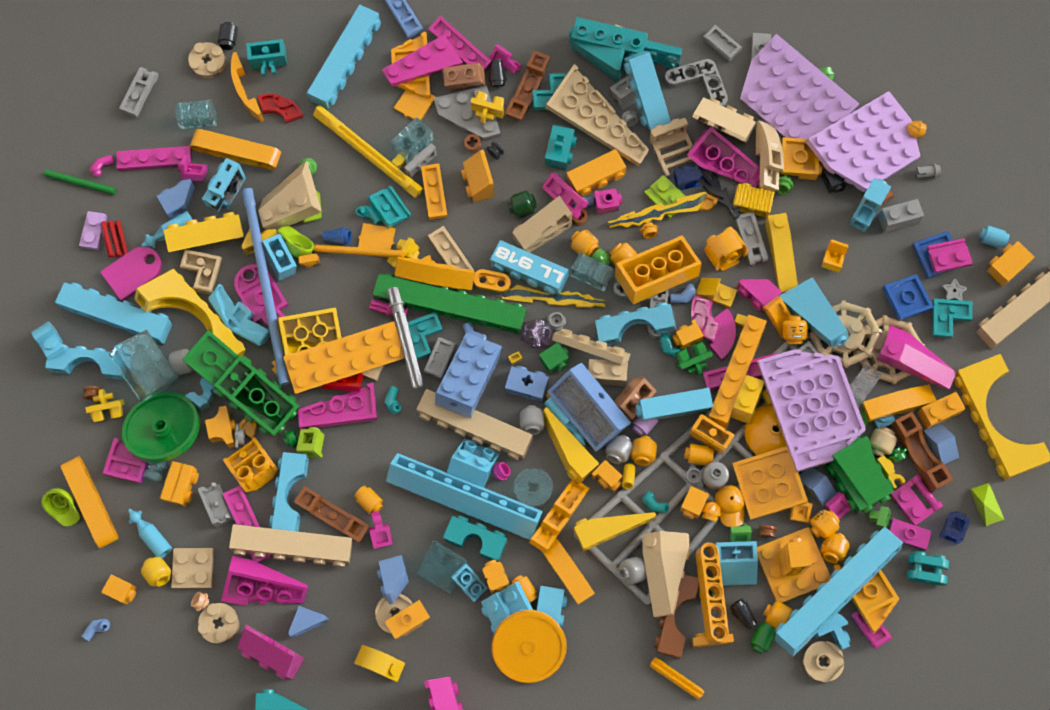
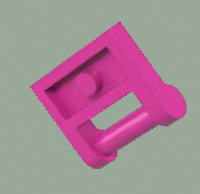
M919 474L890 495L911 524L915 526L943 506L924 485ZM913 485L917 487L931 505L929 509L924 506L910 487Z

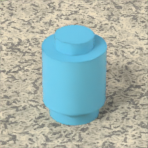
M987 225L986 228H982L979 238L982 239L981 243L999 249L1000 247H1006L1010 234L1006 233L1005 230Z

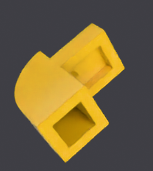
M365 645L361 646L354 662L358 666L398 682L405 665L404 662Z

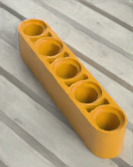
M203 129L195 130L190 144V148L194 151L224 159L228 158L232 161L268 170H276L281 151L275 147Z
M77 456L61 465L63 474L97 546L101 549L118 540V534L81 457Z
M708 542L696 551V564L705 637L710 644L717 645L727 639L729 630L719 551L715 544ZM704 549L710 552V558L704 555ZM706 569L711 570L713 578L707 576ZM709 589L715 592V598L709 595ZM711 609L716 610L718 618H714L711 615ZM714 629L720 632V639L714 636Z

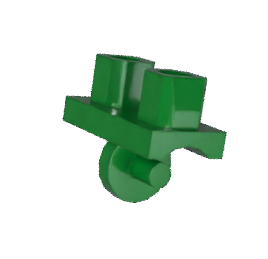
M703 342L692 345L695 355L689 357L687 349L675 352L677 363H675L676 368L684 369L692 365L687 371L689 374L695 372L697 376L702 375V368L707 367L705 362H699L713 356L712 352L706 349Z

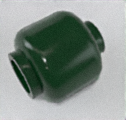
M528 191L513 194L510 199L511 202L508 203L511 214L515 213L519 218L533 214L535 208H537L533 193L530 194Z

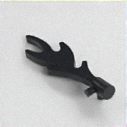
M699 167V173L707 183L704 184L703 188L712 196L719 198L717 203L724 206L734 220L740 217L738 213L740 209L736 208V206L732 207L728 199L727 188L724 187L722 191L715 173L712 172L711 177L713 180H711L704 173L702 167Z

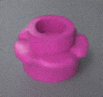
M505 462L496 463L493 467L494 477L501 481L507 480L511 474L510 467Z

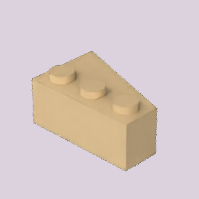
M558 196L525 223L515 227L512 232L513 240L520 249L531 253L571 228L572 213L561 197Z

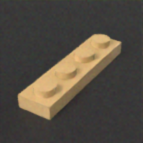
M561 329L553 334V341L619 364L629 361L630 353L624 352L623 348L609 347L603 341L595 342L589 340L590 337L572 334L573 332L568 329Z

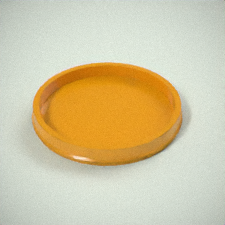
M521 610L507 616L498 625L492 639L491 650L495 664L504 675L518 682L533 683L550 677L559 669L566 655L567 644L562 628L551 616L537 610Z

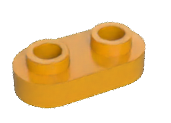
M485 269L475 272L473 282L478 289L505 293L511 286L509 276L504 273ZM484 278L486 282L481 283L479 280ZM503 282L505 285L500 287L498 283Z

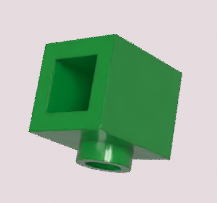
M556 343L540 353L539 360L550 375L557 370L560 372L568 366V356L570 354L565 346L561 347L559 343Z

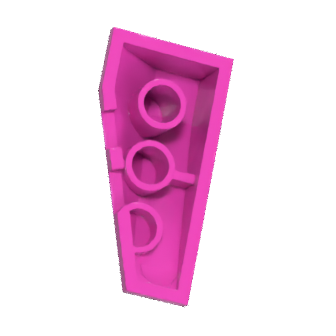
M708 125L687 153V156L702 168L741 183H748L755 188L760 183V167L712 126Z
M889 326L876 360L949 390L956 371L911 334L894 326Z
M232 556L221 601L237 605H248V602H259L260 605H263L267 602L276 601L279 604L304 603L308 585L253 560Z

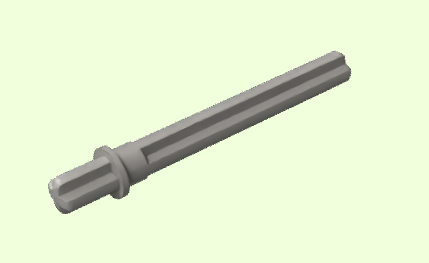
M391 287L387 290L390 300L389 308H392L413 389L423 387V382L403 308L404 302L401 301L399 289Z

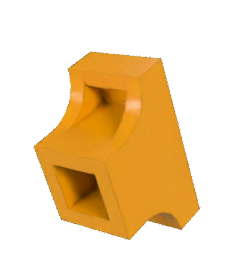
M227 406L219 407L218 414L214 418L205 420L208 437L212 443L223 441L229 448L235 447L234 431H236V422L232 420L230 409Z
M418 600L386 620L385 623L396 640L422 626L425 621L430 619V616L421 601Z

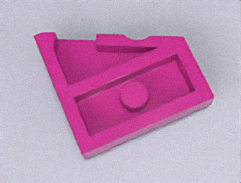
M114 438L103 474L142 484L148 465L135 458L122 442Z

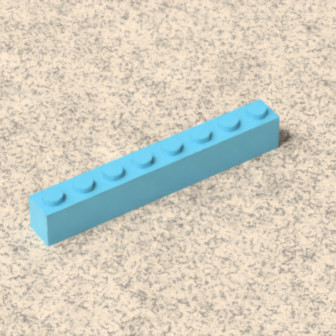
M399 453L396 454L390 463L386 479L388 483L529 540L537 530L543 511Z
M886 527L880 532L876 530L871 535L870 541L867 544L863 543L857 549V554L854 557L850 556L846 559L841 570L836 569L831 574L829 582H823L817 588V593L813 597L810 595L803 602L804 606L800 610L795 609L789 616L790 620L786 624L782 622L776 628L775 641L791 656H794L901 550L903 542Z

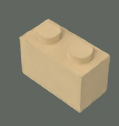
M589 359L588 371L600 385L625 387L628 362L619 364L608 360Z

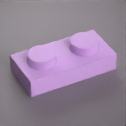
M87 212L79 243L80 248L99 251L103 237L100 223L102 221L107 222L108 216L106 214Z

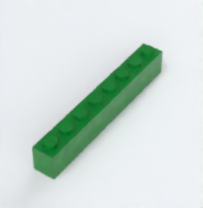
M389 273L378 275L373 292L375 300L390 303L387 290L391 287H397L401 301L404 302V308L430 314L436 312L438 316L468 323L471 322L472 324L519 335L522 333L526 308L521 304L513 303L511 305L500 299L489 300L483 295H468L467 292L462 290L455 292L444 286H439L438 288L423 282L417 283L405 278H395L394 275Z

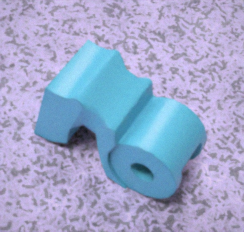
M202 378L200 384L204 393L198 396L195 392H190L185 397L201 411H204L206 408H210V404L214 399L213 394L215 393L213 390L215 388Z

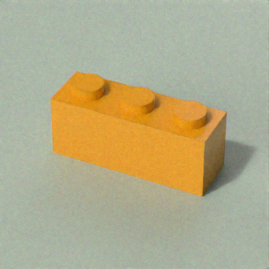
M614 149L567 172L566 180L575 192L585 197L596 188H604L609 182L622 179L626 174V165L618 151Z
M802 538L790 539V542L779 551L782 576L802 574L812 566L808 541H802Z

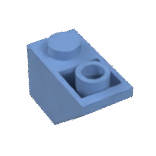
M189 178L178 182L171 189L163 190L157 196L170 220L188 211L195 186Z
M402 555L379 561L380 569L377 570L379 581H383L384 585L380 586L383 598L387 597L389 605L396 601L409 583Z

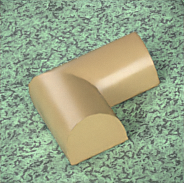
M185 249L180 268L197 272L193 289L199 293L211 295L222 257Z

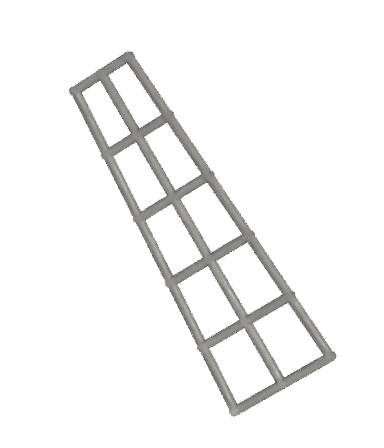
M786 340L772 354H781L788 349L797 350L800 347L796 344H788ZM761 394V398L765 401L763 405L767 404L764 396ZM711 409L704 416L709 418ZM745 423L734 434L735 436L724 454L721 455L717 452L713 456L712 462H719L731 448H734L745 459L753 457L752 454L738 443L744 436ZM692 427L635 477L632 489L623 488L590 519L603 518L620 501L635 514L645 513L627 495L663 462L686 482V479L681 476V473L685 472V470L670 456L692 437L689 435ZM686 485L668 503V512L658 513L655 520L646 523L647 526L613 562L596 546L588 549L644 605L651 603L650 593L646 595L636 584H625L619 577L618 567L643 542L642 534L651 533L652 531H664L659 524L687 496L690 488H687ZM696 485L692 486L705 493H708L703 487H699ZM709 494L706 501L715 502V498ZM719 516L717 521L708 520L689 543V556L719 521Z

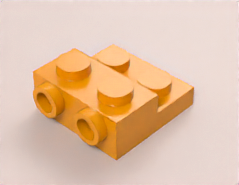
M782 138L784 170L780 172V175L798 176V179L817 180L818 175H821L822 164H819V159L806 143L808 139Z

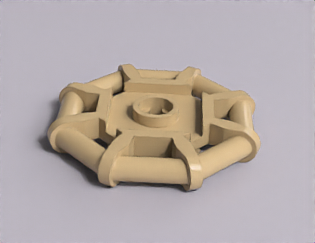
M843 300L841 303L832 306L836 313L842 312V315H838V317L847 329L848 334H850L846 343L833 348L829 346L824 349L820 342L822 339L813 331L808 334V338L811 339L819 353L826 356L832 355V352L843 354V358L839 357L842 366L848 368L850 365L873 357V351L879 336L882 335V330L879 329L870 308H863ZM847 311L860 315L858 318L847 315ZM865 319L870 327V330H865L863 327L862 322L865 321ZM865 337H870L867 347L863 346ZM854 350H859L861 352L852 357H848V354H851V352Z
M882 315L881 318L875 320L878 327L882 326L883 331L882 335L879 336L873 351V357L871 358L874 365L871 367L867 358L860 361V364L865 370L867 377H874L895 385L898 381L911 374L904 371L896 374V368L876 360L889 325L908 332L920 343L922 342L913 329L911 322L898 321L897 319L887 317V315ZM868 324L863 326L865 330H870ZM859 350L853 351V355L861 353ZM877 367L886 368V370H889V374L877 371L876 369Z

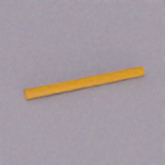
M317 244L314 247L315 252L394 258L405 257V251Z

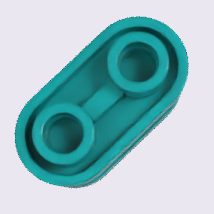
M914 551L913 554L909 555L908 563L914 565V570H907V580L947 586L948 577L942 575V570H949V560H946L945 556L933 555V557L926 556L925 552ZM922 567L934 569V573L924 572Z

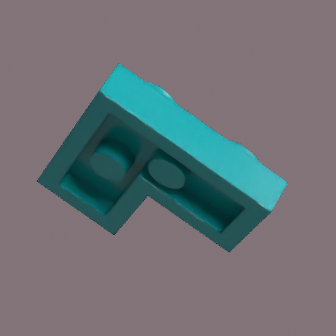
M567 73L549 74V90H533V110H548L545 108L546 104Z
M933 299L932 337L952 338L953 320L972 321L973 301Z
M436 312L407 322L417 360L431 355L425 337L443 331Z

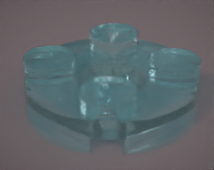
M527 468L521 471L515 479V496L523 504L533 508L540 507L551 498L553 492L552 480L542 469ZM530 483L533 485L538 484L537 492L529 491Z

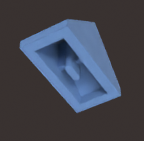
M941 423L922 432L936 458L943 462L944 465L959 458L955 436Z
M809 468L799 475L804 490L822 507L837 494L827 476L819 471Z
M299 606L288 634L291 638H295L329 622V619L323 614Z

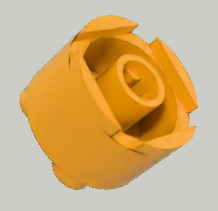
M732 227L726 228L723 233L717 236H710L706 240L707 245L704 249L705 254L717 271L719 268L721 271H725L740 262L739 258L742 255L745 257L749 251L739 234Z

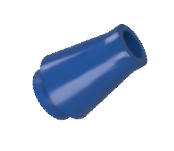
M346 227L323 231L324 242L343 246L351 243L352 233Z

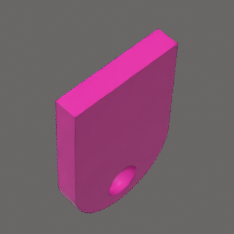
M137 247L100 272L123 303L124 300L136 294L138 287L160 275L162 261L153 249ZM148 257H155L154 263L146 264Z
M251 264L238 271L234 280V286L243 304L254 313L253 321L259 323L263 321L261 312L265 305L257 264ZM268 271L274 305L279 310H282L289 305ZM247 272L254 273L252 279L247 280L244 278Z

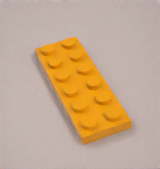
M393 321L284 356L283 359L294 393L296 394L404 359V354L395 322Z

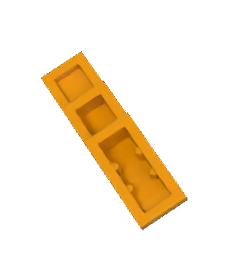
M397 257L394 275L432 285L472 290L475 272L474 270L455 268L454 265L437 264L433 260Z
M924 385L864 401L861 405L870 422L882 417L888 418L899 413L902 415L920 409L937 400L930 385Z
M571 480L529 543L546 553L590 488L582 483L578 484L576 481Z
M557 538L546 553L541 551L577 605L595 594Z

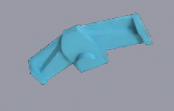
M221 284L217 285L208 297V300L224 325L232 333L258 346L265 344L271 337L270 330L251 321L254 313L242 302L234 305Z

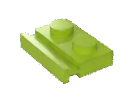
M664 175L644 192V195L654 205L661 203L666 206L677 203L676 199L686 197ZM686 201L682 204H679L668 209L661 210V212L665 213L679 209L681 210L689 203V201ZM677 213L665 214V216L670 220Z

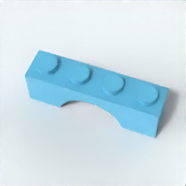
M873 178L849 225L866 233L891 188L887 182Z
M660 303L656 307L649 309L648 307H641L631 313L623 311L613 317L605 315L600 317L599 320H595L598 339L607 343V346L621 343L624 332L636 324L649 325L658 335L677 331L671 304Z
M64 345L65 351L51 360L48 358L46 360L45 368L51 373L70 375L72 370L79 364L94 362L100 366L102 374L107 379L126 381L130 358L121 350L106 352L102 348L87 350L83 346L68 348L67 345Z
M283 452L282 458H279L278 469H280V476L276 477L275 481L277 495L273 497L272 507L275 509L274 515L270 516L269 526L272 529L299 532L301 516L298 512L291 509L288 502V494L295 482L307 477L309 458L306 454Z

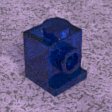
M678 166L674 167L673 177L676 187L679 190L699 187L700 180H702L701 169H698L697 166H685L680 170Z
M958 511L949 513L939 537L956 544L963 542L971 519L966 518L964 513ZM955 524L957 526V530L952 529L951 525Z

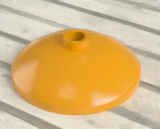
M772 404L758 407L750 424L745 423L744 428L745 440L750 450L755 455H760L787 446ZM772 427H778L779 432H774Z

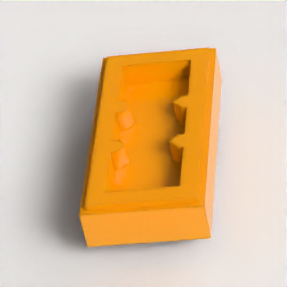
M777 296L763 308L778 334L783 338V321L789 320V316L792 315L782 298Z

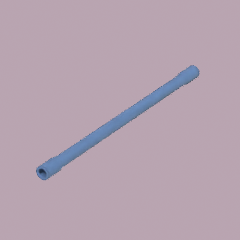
M245 188L242 190V196L247 211L277 367L278 382L280 386H287L291 382L283 359L284 351L255 208L254 193L252 188Z

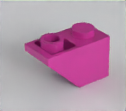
M741 279L737 285L738 293L744 298L747 297L752 302L753 307L758 311L761 310L763 313H765L763 307L782 294V291L768 279Z

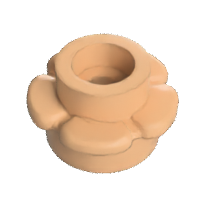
M197 592L191 601V606L196 611L204 610L209 604L208 594Z

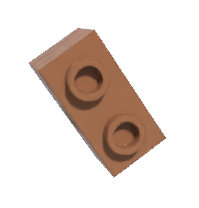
M479 63L443 68L444 86L450 90L485 86L484 67Z
M634 377L614 400V403L628 419L633 420L636 417L635 406L638 405L637 402L641 399L651 398L657 390L645 378Z

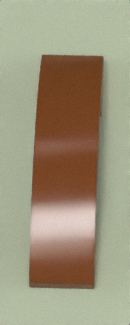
M533 50L525 74L514 98H511L505 115L520 121L523 120L533 102L532 92L539 89L550 56Z
M306 486L302 488L294 501L296 505L359 543L370 527L367 523L350 515Z

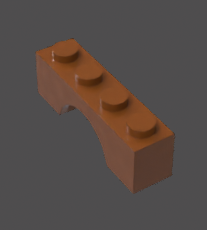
M913 412L898 418L890 425L903 448L907 449L906 453L931 493L954 480L944 463L940 462L929 450L923 437L922 427Z
M685 574L681 578L675 612L682 603L693 601L696 598L699 586L698 578ZM674 612V615L661 617L659 627L662 628L661 635H656L654 647L657 648L656 653L680 659L686 637L678 631L675 625Z

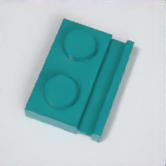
M392 186L368 197V202L388 229L411 217V213Z

